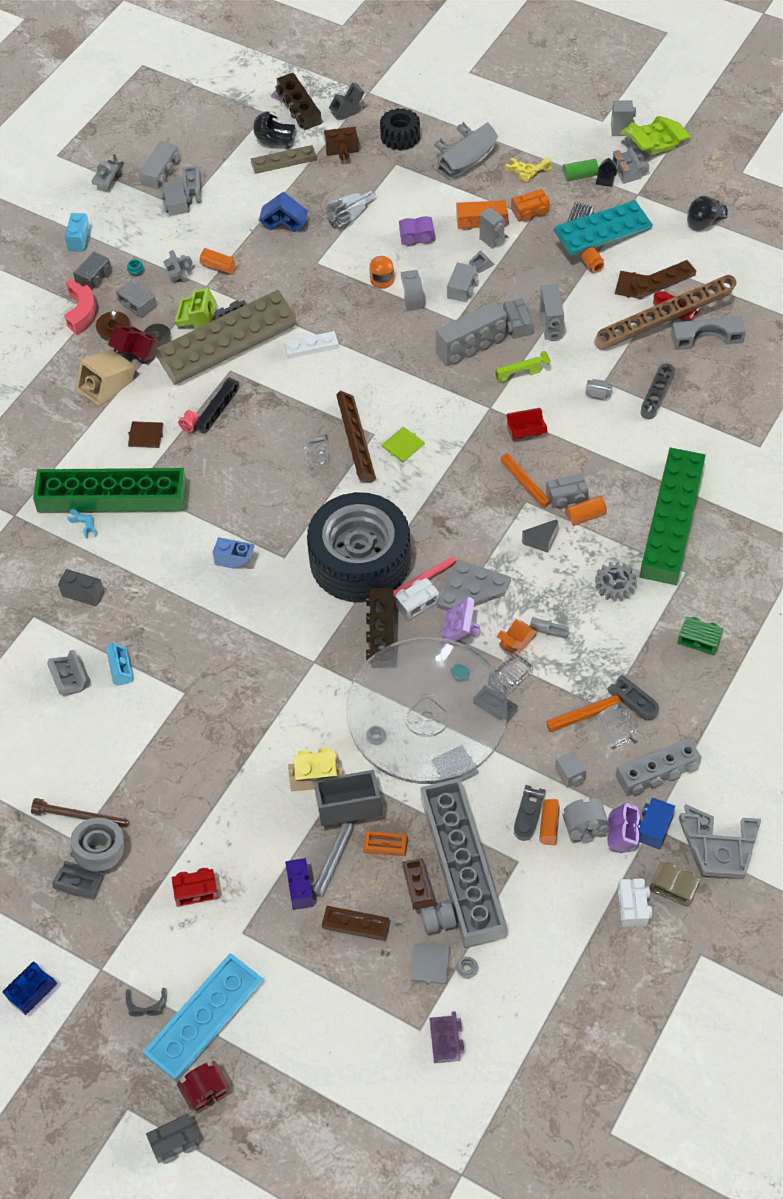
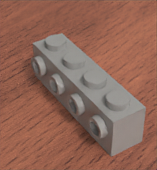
M689 737L617 767L616 778L626 796L638 795L646 788L651 786L657 787L663 781L668 779L674 780L687 771H695L698 769L702 757Z

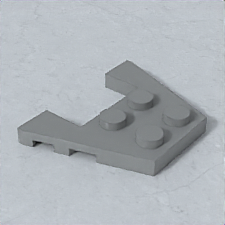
M680 814V823L703 876L745 877L761 819L742 818L740 821L741 837L701 834L699 814Z

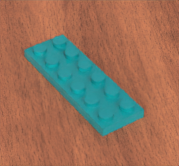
M634 200L557 225L553 231L569 255L572 256L584 252L588 248H596L650 230L653 224L637 201Z

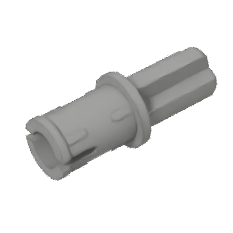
M532 617L530 627L544 632L546 635L551 633L567 637L569 627L552 623V620L546 621Z

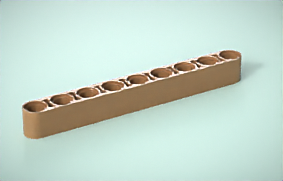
M725 275L602 328L598 331L594 343L597 348L606 349L730 295L737 281L734 276ZM724 283L729 284L730 287H729V288L726 287V286L724 285ZM708 290H713L715 294L709 293ZM693 296L698 297L700 301L694 300ZM677 303H682L684 307H679ZM662 310H667L669 314H664ZM650 316L654 321H649L646 317ZM631 323L637 324L638 328L632 327ZM615 330H620L623 334L619 335ZM603 336L607 341H602L599 337Z

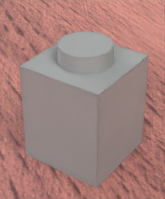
M575 751L556 759L555 769L567 788L572 785L577 786L585 780L586 769Z

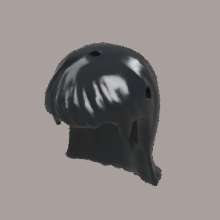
M268 111L261 113L255 118L253 125L254 135L260 142L266 145L282 144L288 149L292 147L296 133L294 124L276 122L273 118H277V116L270 114Z
M708 196L698 197L691 202V206L688 209V225L695 230L701 231L711 226L717 217L727 218V205H723L719 200Z

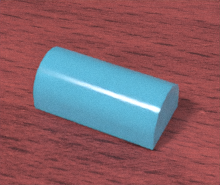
M111 642L106 647L112 681L116 685L127 684L133 680L127 648Z

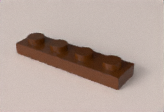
M685 260L631 282L630 288L640 299L696 276L697 271L688 260Z

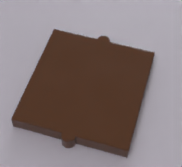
M620 271L615 295L639 299L630 288V284L648 275Z
M132 421L131 430L128 432V447L159 448L161 438L163 437V423Z

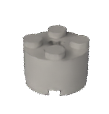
M589 798L590 801L583 802V799H580L564 808L562 816L571 839L581 840L584 844L590 843L594 840V837L610 831L602 801L598 798Z

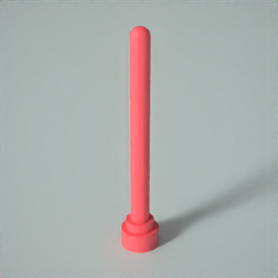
M450 557L394 590V596L401 589L406 590L411 587L416 580L429 579L456 563V559Z

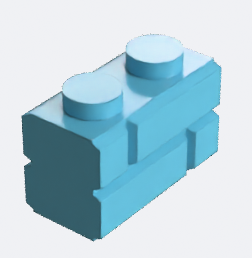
M70 214L65 234L67 250L84 251L90 228L87 214Z

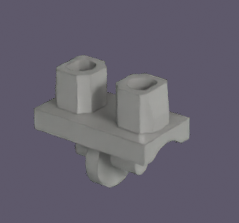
M105 161L99 163L97 166L98 171L92 179V184L97 185L98 190L106 192L109 189L110 182L116 177L115 174L119 169L118 164L111 165Z
M171 250L169 252L170 258L163 261L168 271H170L168 272L169 278L173 282L182 279L183 282L188 281L185 270H189L193 263L191 257L182 255L181 258L176 257L174 250Z

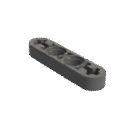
M665 363L659 367L641 406L640 414L643 418L653 419L657 415L674 377L675 368L673 365ZM663 383L665 384V386L658 387L656 384ZM656 395L659 397V399L653 400L650 398V396Z

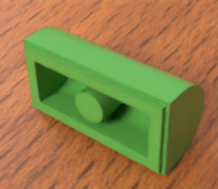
M596 159L564 164L562 171L567 181L597 176L598 163Z

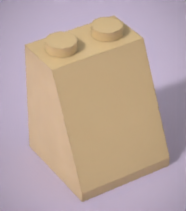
M113 349L86 357L80 361L75 389L100 407L133 381L136 366L114 352Z

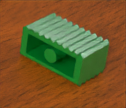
M685 617L677 643L697 651L700 650L701 652L715 655L723 628L716 623L708 624L702 622L697 617Z

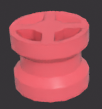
M186 410L184 417L178 420V425L184 431L191 433L195 429L194 426L199 416L191 410Z

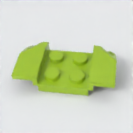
M657 116L652 124L638 126L631 122L620 132L622 136H629L642 151L647 150L650 155L673 150L681 141L691 138L679 122L662 116Z

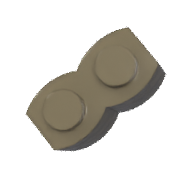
M660 862L649 889L660 896L689 907L700 879L692 872L680 871L672 863Z

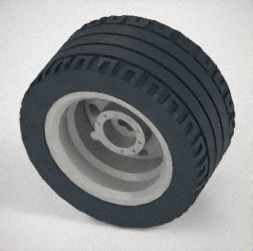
M353 492L329 500L313 515L307 529L309 563L314 579H316L317 584L325 592L335 598L349 602H366V595H370V588H394L396 590L402 584V581L405 580L410 569L411 560L410 528L405 515L393 502L380 495Z

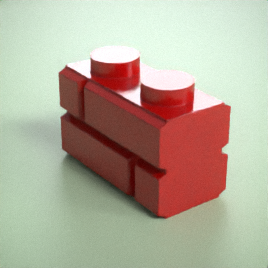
M200 868L194 873L179 872L176 876L171 877L177 907L219 899L213 869Z

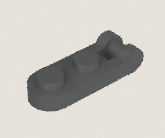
M621 675L615 684H611L607 688L612 696L618 695L623 703L642 718L651 720L658 715V703L625 676Z
M525 785L514 824V835L517 839L527 841L533 837L544 800L545 789L539 788L537 790L533 789L532 786ZM529 797L537 798L536 802L530 801Z

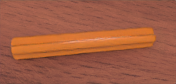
M508 453L502 455L501 462L540 506L545 507L549 505L550 499Z
M618 695L608 697L547 720V728L549 731L557 730L621 705V701Z

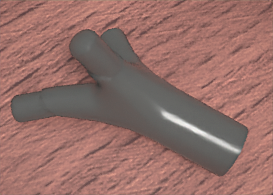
M113 154L114 161L108 160V163L111 165L118 164L119 169L115 175L116 177H121V165L124 162H118L116 154Z

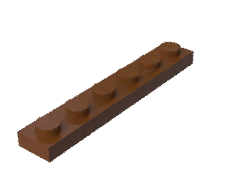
M340 390L336 396L353 456L356 474L358 478L372 483L376 476L354 396Z

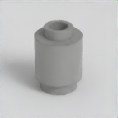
M597 379L587 381L585 394L602 399H607V396H611L612 386L609 381Z

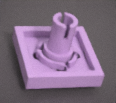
M467 597L445 612L444 628L441 632L442 645L448 647L466 634H470L473 637L478 635L480 626L471 622L474 599Z

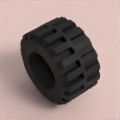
M396 108L395 110L391 109L389 112H385L380 120L382 143L394 150H406L409 147H414V144H417L418 140H420L419 116L410 109L406 110V108Z

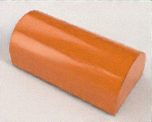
M204 248L201 252L200 264L228 274H233L236 270L233 257Z
M597 496L565 508V513L571 524L575 526L605 515L607 507L602 496Z
M546 799L543 801L539 841L545 845L556 846L560 814L558 799Z

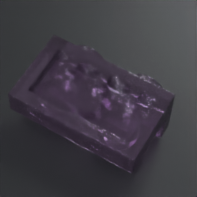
M452 1011L451 1016L429 1018L434 1063L460 1061V1053H464L463 1039H459L458 1032L462 1031L461 1018H456V1011Z

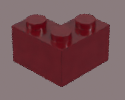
M114 326L108 346L114 348L113 351L116 353L135 354L137 359L146 362L147 360H154L161 340L134 326Z

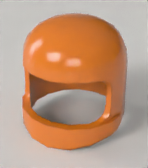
M386 256L373 258L369 264L370 282L377 288L386 289L395 280L393 262ZM390 273L392 275V279L386 283H377L373 279V274L387 275Z

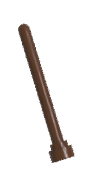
M34 798L31 806V814L35 815L47 812L84 820L99 817L112 820L121 827L129 825V821L124 818L49 805L47 802H44V799Z

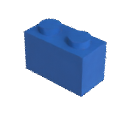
M653 797L650 804L645 803L642 811L644 819L639 821L637 825L639 830L638 842L660 850L676 806Z

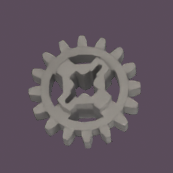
M609 562L608 567L603 564L602 570H597L595 588L599 589L600 595L605 593L606 599L611 596L613 601H615L616 597L623 600L624 595L629 598L630 592L634 593L637 584L636 573H632V568L626 569V564L619 566V562H616V565Z

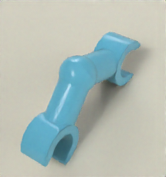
M71 509V515L75 516L67 517L70 523L85 522L86 527L83 530L85 538L87 539L88 532H93L94 537H96L97 533L93 527V517L91 515L78 514L77 510Z

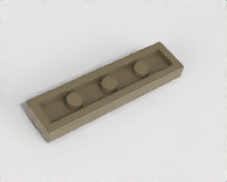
M313 145L250 159L254 173L258 174L316 161L317 155Z

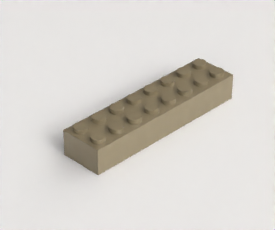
M276 290L158 347L157 358L172 383L176 385L294 327L296 316L280 291Z

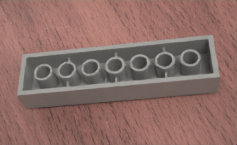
M461 778L420 787L421 802L464 948L506 938L505 921Z

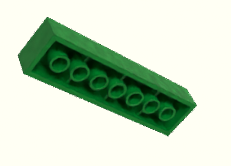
M669 447L639 578L677 586L706 454Z
M184 468L37 469L33 501L37 512H70L71 509H75L78 512L184 511L186 477Z

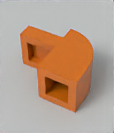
M515 619L507 632L500 630L497 638L501 640L499 645L515 656L529 644L537 631L523 621Z

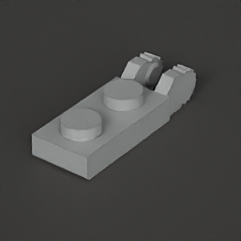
M198 166L182 167L187 204H190L191 201L190 194L196 193L195 199L197 203H200Z

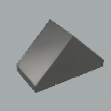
M556 519L523 530V545L548 553L557 535L558 520Z

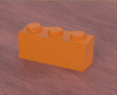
M506 200L456 203L457 228H480V214L490 207L505 218L504 226H507Z

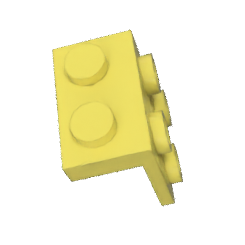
M331 748L318 749L319 753H312L310 750L298 751V755H293L295 779L304 780L337 776L335 759L337 753L332 751Z

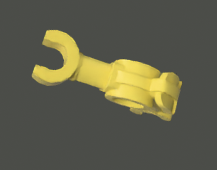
M547 157L540 164L534 166L533 164H525L521 161L518 163L516 159L511 158V165L506 164V170L509 172L514 171L518 174L520 180L528 182L538 171H550L552 169L550 166L552 161Z

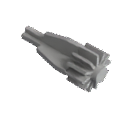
M370 190L362 195L355 193L333 201L325 207L327 210L325 214H328L326 219L330 220V224L334 223V227H341L355 219L366 208L365 204L375 199L376 193Z

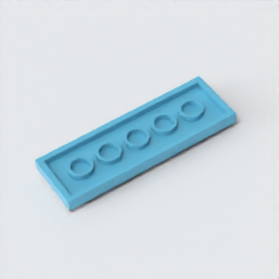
M229 953L142 1052L143 1055L177 1082L262 984L263 978Z

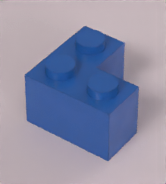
M283 191L262 206L258 221L270 230L282 223L295 232L305 225L308 210Z

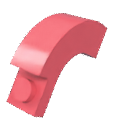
M70 279L66 282L68 294L78 304L74 309L64 314L67 327L74 334L79 335L94 321L96 306L89 286L85 285L82 287L79 283L76 284Z

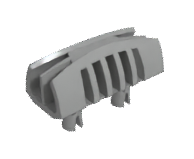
M465 122L462 125L459 124L457 130L465 138L453 147H449L442 138L435 142L434 146L443 153L439 156L436 164L439 174L451 180L474 167L493 150V144L497 140L498 135L488 122L475 131H472Z

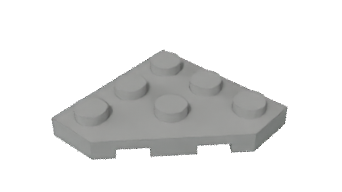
M458 560L438 600L437 608L447 611L467 597L474 599L473 607L486 603L488 599L500 598L505 595L511 582V577Z

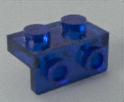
M33 961L2 993L11 1005L26 1016L57 985V982Z

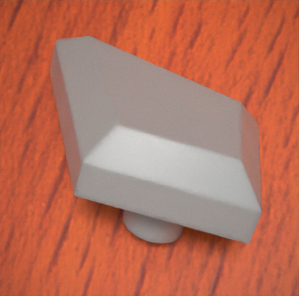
M685 804V813L699 814L700 833L713 835L714 816Z

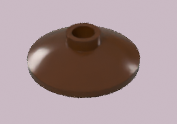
M118 311L107 312L96 321L97 332L105 338L111 337L114 326H130L128 316Z

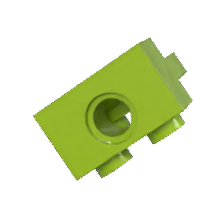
M210 289L193 290L192 296L180 298L174 322L177 327L193 324L194 328L197 329L212 322L217 302Z

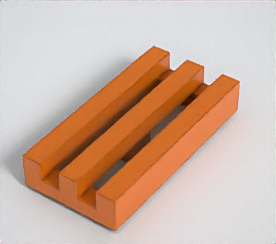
M366 831L364 853L405 856L407 834ZM369 838L402 841V843L389 842L384 840L375 841L369 840Z

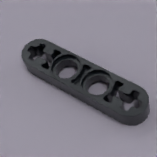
M229 378L197 420V430L204 433L209 431L237 393L239 381Z

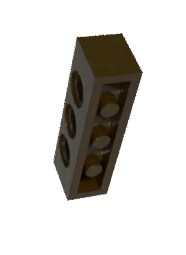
M294 72L276 78V92L282 96L284 104L288 105L290 113L296 117L298 125H301L304 130L320 125L321 112Z
M370 588V595H366V605L370 606V613H366V624L370 625V631H366V643H370V649H366V661H370V668H394V588ZM378 607H383L385 610L383 612H377L375 609ZM378 625H383L385 627L383 630L375 629V627ZM379 643L385 645L382 649H378L375 646Z

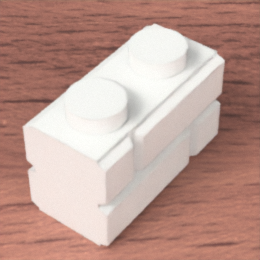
M427 578L421 581L416 580L408 589H401L396 593V596H394L395 606L405 619L409 620L438 603L439 592Z
M644 879L619 880L617 888L622 927L648 926L649 919H652V907L647 905V899H650L649 886H645Z

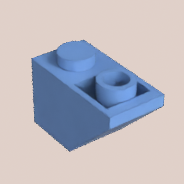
M218 537L213 549L215 565L232 569L249 562L255 546L250 543Z

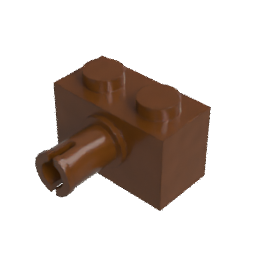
M356 127L324 130L327 156L339 155L340 160L344 161L343 156H345V160H348L350 157L349 153L358 152Z

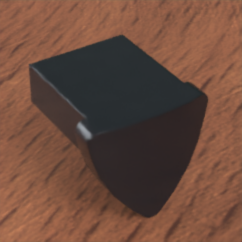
M610 158L605 159L599 165L596 185L612 187L614 176L617 175V169Z

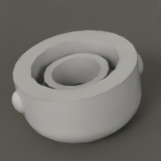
M98 817L85 820L72 832L70 856L85 870L94 872L108 870L115 866L123 856V830L117 823L106 818ZM97 845L105 846L102 849H92L93 846Z

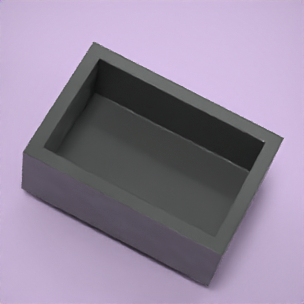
M374 770L313 780L321 826L383 815L381 797Z

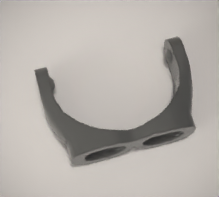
M162 988L160 1000L147 1008L133 1005L130 1002V989H126V1005L129 1015L134 1017L143 1016L144 1014L150 1016L160 1015L166 1001V988Z

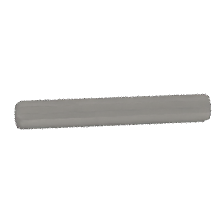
M348 822L342 823L312 889L314 895L319 897L324 895L353 830V824Z

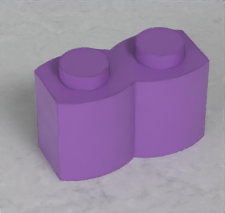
M432 217L406 218L399 221L401 244L411 245L417 242L428 243L434 241Z
M624 803L610 812L608 817L610 831L607 837L609 849L622 853L637 845L639 841L637 825L640 821V812L637 806Z

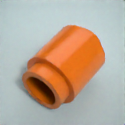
M588 248L582 253L581 259L590 271L597 273L604 268V260L595 248Z

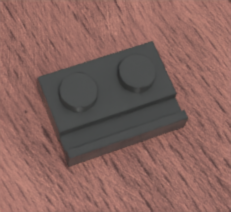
M64 861L63 867L60 868L52 882V888L92 899L100 885L101 879L104 878V872L88 871L78 864Z

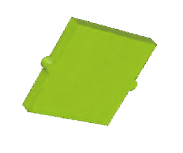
M402 427L386 440L382 447L391 453V456H395L404 463L423 447L425 442L418 438L416 433H412L405 427Z

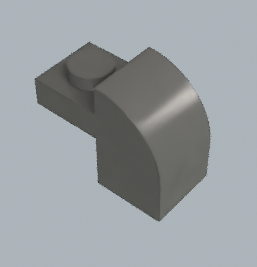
M352 82L345 96L335 94L329 109L336 117L348 118L353 116L362 108L359 102L365 92L357 83Z

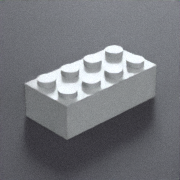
M494 301L436 329V354L446 366H449L467 356L473 355L479 350L500 342L505 338L506 333L505 312Z

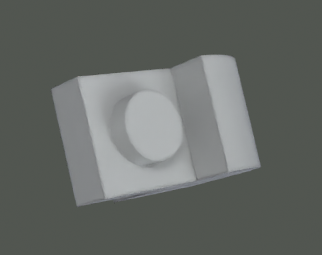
M418 270L401 272L407 311L424 309L422 282Z

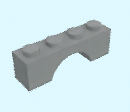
M730 316L672 323L671 338L675 350L691 349L694 342L704 336L717 337L726 345L744 343L746 330L741 316Z

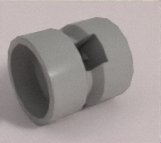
M450 900L438 902L435 907L420 908L426 934L437 932L440 927L443 929L456 927L455 915Z

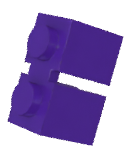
M306 858L285 861L293 910L314 907Z

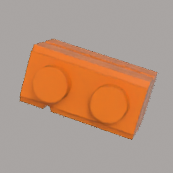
M543 189L511 198V210L518 221L529 220L531 217L544 215L549 212L550 201Z

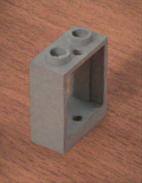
M558 284L541 285L539 310L545 340L562 339L564 311Z

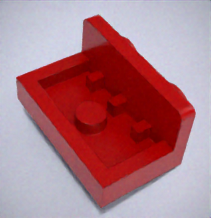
M541 408L506 414L507 430L512 439H522L525 436H539L542 433H548Z

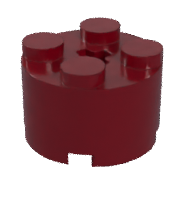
M212 1061L211 1066L204 1063L184 1076L186 1080L183 1083L180 1080L177 1083V1087L190 1110L195 1109L196 1113L205 1110L208 1107L207 1103L213 1099L219 1101L228 1095L226 1090L229 1087V1083L216 1061Z

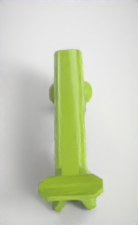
M541 351V357L496 368L495 376L498 382H505L509 375L529 369V375L540 373L541 361L546 365L551 362L547 352Z

